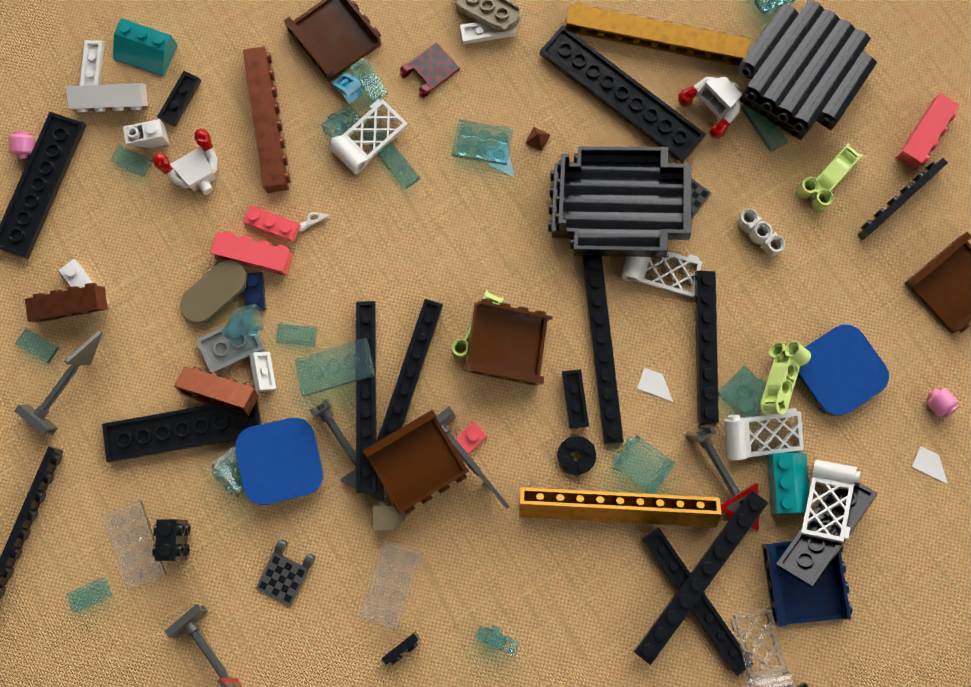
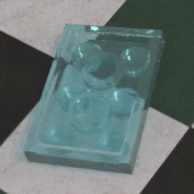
M459 120L452 157L507 166L513 128Z

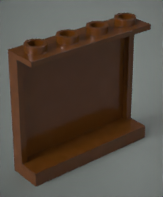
M322 0L294 21L290 16L284 20L287 30L329 82L381 46L380 32L376 27L372 28L370 20L365 14L362 15L359 12L360 9L355 1Z
M968 232L959 236L904 282L951 334L957 331L962 333L970 327L968 323L971 321V244L968 240L971 239V235Z
M481 299V301L474 304L464 372L534 386L544 384V376H540L547 321L551 320L553 316H548L543 311L530 312L525 307L512 308L507 303L494 304L492 300Z
M433 410L363 450L398 512H404L405 515L416 509L414 507L416 503L421 501L424 504L433 498L431 494L436 491L441 494L449 489L450 486L448 484L456 481V483H459L466 479V473L469 472Z

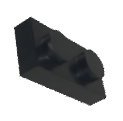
M414 632L381 659L384 664L387 665L391 662L394 665L402 658L401 653L405 650L410 652L418 646L417 641L420 639L418 634Z

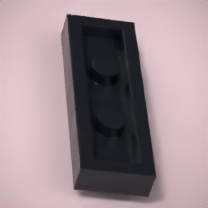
M183 71L157 118L175 127L200 85L201 79Z
M581 369L562 371L569 429L589 427Z

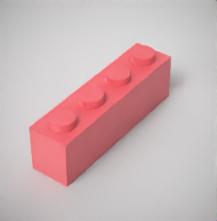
M939 93L926 109L896 158L913 169H916L920 164L924 165L930 157L928 155L930 150L933 151L938 145V137H942L947 131V123L952 122L956 117V109L959 104Z
M228 231L216 233L210 252L215 258L221 260H234L241 265L287 276L293 254L286 246H271V243L260 240L256 242L248 236L236 237L235 234Z

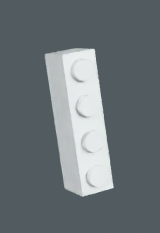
M146 83L66 86L68 108L75 109L76 112H87V108H94V112L106 111V107H112V111H124V107H131V110H142V106H148Z

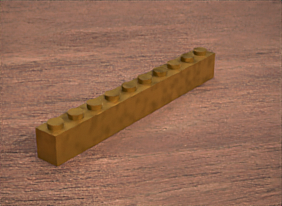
M570 3L566 21V28L574 34L739 66L747 55L750 38H745L742 35L734 36L721 31L714 32L706 28H693L686 24L678 25L670 21L663 22L650 17L642 18L634 14L627 15L614 10H602L599 7H586L582 4Z
M520 487L519 517L717 528L722 515L720 498Z

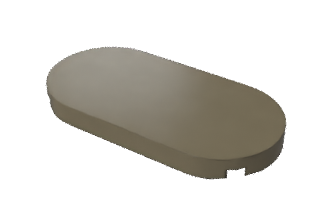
M455 0L456 8L462 14L494 31L505 32L512 30L520 21L519 7L511 0Z
M224 260L218 263L184 293L181 300L183 315L188 320L196 323H204L211 320L244 291L248 278L246 269L234 260Z

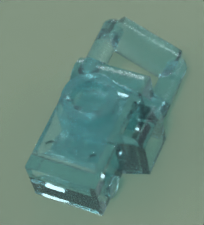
M346 107L338 113H333L327 117L328 120L321 124L324 134L332 138L337 135H343L348 128H351L361 119V116L353 107Z
M480 625L475 635V638L510 655L516 654L519 645L517 640L502 634L504 630L492 625V628ZM506 642L510 643L509 648L505 646Z

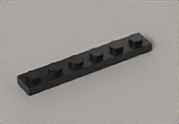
M944 158L938 162L935 160L926 167L928 171L925 174L919 173L913 179L915 183L912 186L907 184L900 191L902 194L900 197L894 196L886 203L889 207L885 210L881 208L873 215L875 219L872 222L868 220L860 227L862 231L858 236L862 240L868 237L947 165L948 162Z

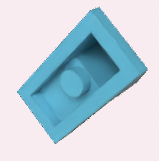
M347 73L342 74L331 83L349 104L363 93L359 88L362 85L360 81Z

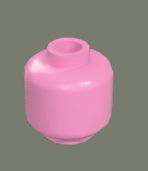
M15 131L13 135L9 136V152L16 155L18 159H28V155H31L35 146V138L29 132Z
M935 389L928 395L930 399L927 402V406L938 417L945 416L947 418L958 409V399L947 389L940 391Z

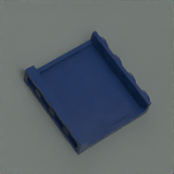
M792 541L762 544L773 625L781 627L787 626V624L851 619L853 609L848 601L849 585L845 581L844 576L846 565L841 557L843 546L812 589L776 567V563Z

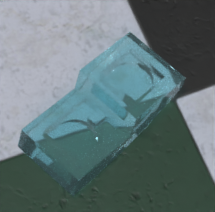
M119 144L110 159L111 162L142 177L145 176L152 164V160L138 152H133Z
M106 577L67 593L73 613L113 596Z

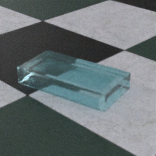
M279 323L276 342L315 347L317 327Z
M25 328L15 343L47 364L51 362L59 350V347L28 328Z

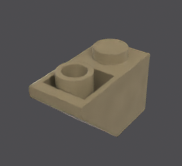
M378 502V506H373V530H395L411 512L405 515L404 512L399 513L396 506H390V502Z

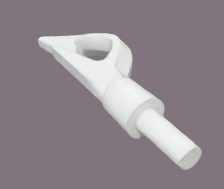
M315 212L309 213L307 220L300 223L299 231L306 230L308 227L329 217V215ZM312 215L319 216L317 219L311 220Z

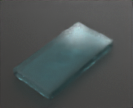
M366 338L295 359L301 396L303 397L375 376L369 343Z

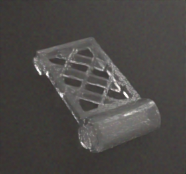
M771 607L732 615L733 620H730L733 632H737L748 675L745 687H794L793 677L786 667ZM762 613H766L768 620L765 627L757 621ZM745 617L751 621L748 630L742 628L740 618ZM755 625L763 630L759 639L751 634ZM766 633L772 636L773 643L771 647L762 642ZM748 637L757 642L753 651L747 648L746 641ZM760 645L768 650L765 659L756 654ZM772 654L778 658L779 666L773 667L768 663ZM754 658L762 663L759 670L753 672L751 665Z

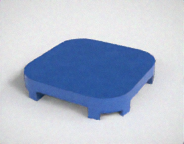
M842 324L804 347L811 353V358L807 364L800 366L798 376L820 406L818 409L823 414L826 413L838 417L847 414L880 393L888 384L889 371L885 363L857 327Z
M287 418L249 427L238 435L235 451L246 496L253 503L269 505L310 495L320 487L323 480V469L314 431L306 420Z

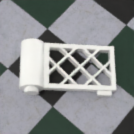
M377 99L370 106L371 110L343 135L334 136L329 142V149L354 174L360 173L376 154L408 126V123L383 99L381 101ZM384 107L388 110V116H377V111ZM367 120H374V128H364V123ZM377 120H387V128H377ZM390 120H398L401 125L397 129H390ZM354 132H361L360 141H353L349 136ZM364 132H373L374 141H363ZM377 133H387V138L384 141H376ZM363 145H373V150L367 155L363 151Z
M667 251V258L660 257L661 261L654 265L650 257H626L621 275L623 280L639 282L687 297H694L695 272L701 270L703 262L699 261V257L690 254L685 257ZM670 258L676 259L679 264L678 267L672 270L666 261ZM661 263L664 264L668 271L662 276L659 275L655 268ZM688 263L696 265L695 272L689 275L684 267ZM679 268L682 269L686 278L680 281L677 280L673 273ZM650 269L653 270L657 277L653 281L644 279L646 272ZM668 274H670L675 282L671 286L665 285L662 280ZM688 279L691 284L690 292L683 290L680 283Z
M788 408L783 415L777 413L740 418V415H729L728 419L724 420L727 459L743 460L747 459V457L804 450L801 411H797L796 408ZM795 416L796 423L790 429L784 423L789 417ZM771 419L779 422L773 431L766 427ZM756 421L760 424V427L753 434L749 430V422ZM782 426L789 431L783 440L776 435ZM763 429H766L770 435L763 442L757 436ZM792 434L797 437V446H789L786 443ZM773 437L780 441V444L775 449H771L768 446ZM756 439L762 445L757 451L751 452V444Z
M815 460L802 535L844 543V539H849L850 527H847L853 488L855 483L859 484L861 472L857 471V467ZM816 484L825 485L829 491L819 496L815 491ZM840 488L848 490V495L841 500L834 493ZM832 494L837 502L827 507L822 499ZM819 501L825 509L815 514L811 506ZM840 505L845 512L844 515L836 519L830 510ZM828 512L834 521L824 526L818 517ZM816 520L821 528L817 531L807 530L808 523ZM837 524L841 529L840 537L831 535L827 529Z

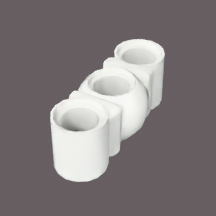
M753 209L744 210L737 219L738 227L744 230L746 234L749 233L751 241L761 245L760 248L764 250L767 256L774 257L778 255L785 247L784 239L778 236L776 232L773 233L770 224L760 221L762 218L758 216L756 211ZM744 217L750 218L751 223L746 222ZM757 230L763 231L764 236H760ZM771 243L776 244L778 249H773Z

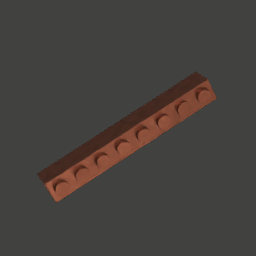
M265 46L244 49L243 54L263 187L267 193L289 190L288 183H291L290 173L286 172L288 158L283 152L286 144L284 137H281L280 131H283V125L281 120H278V114L281 113L279 104L275 100V97H278L276 86H273V80H275L274 70L270 68V64H273L270 52H267Z

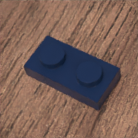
M247 273V285L244 289L246 311L266 310L264 273Z

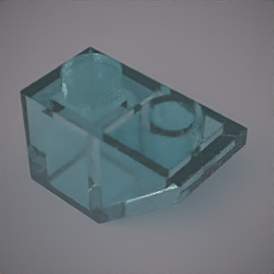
M365 57L350 66L352 76L360 81L362 84L360 86L372 103L388 94L378 74Z
M256 304L237 308L221 331L222 335L229 340H236L241 338V335H257L260 333L259 331L265 330L260 308Z

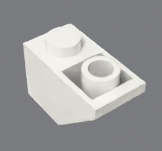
M160 119L123 127L126 145L145 148L169 145L167 128Z

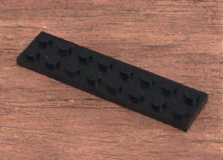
M49 112L0 223L1 251L29 259L86 125L83 122Z
M258 399L249 416L210 404L104 423L102 428L106 462L111 463L237 440L238 435L243 430L261 425Z

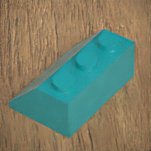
M121 18L114 32L113 59L164 77L178 45L172 35Z
M772 453L766 455L771 514L805 513L810 492L806 454Z

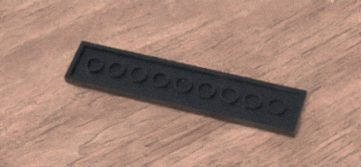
M562 25L540 50L539 54L653 142L660 147H668V153L682 164L706 136L705 132Z

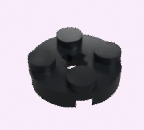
M569 437L558 448V462L568 474L581 475L587 473L596 462L595 446L585 437ZM576 450L580 451V455H582V459L578 458L577 461L571 456V453H575Z

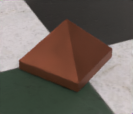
M533 127L526 143L542 151L550 134Z

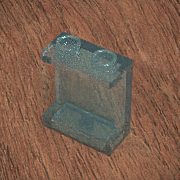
M638 435L634 436V438L629 437L623 445L626 448L622 454L618 453L613 459L614 466L612 468L618 470L644 489L645 493L654 494L675 465V462Z

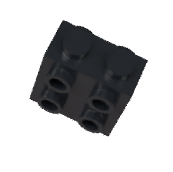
M156 520L153 528L156 541L152 548V555L155 557V561L187 560V556L190 553V545L187 544L191 532L188 520Z

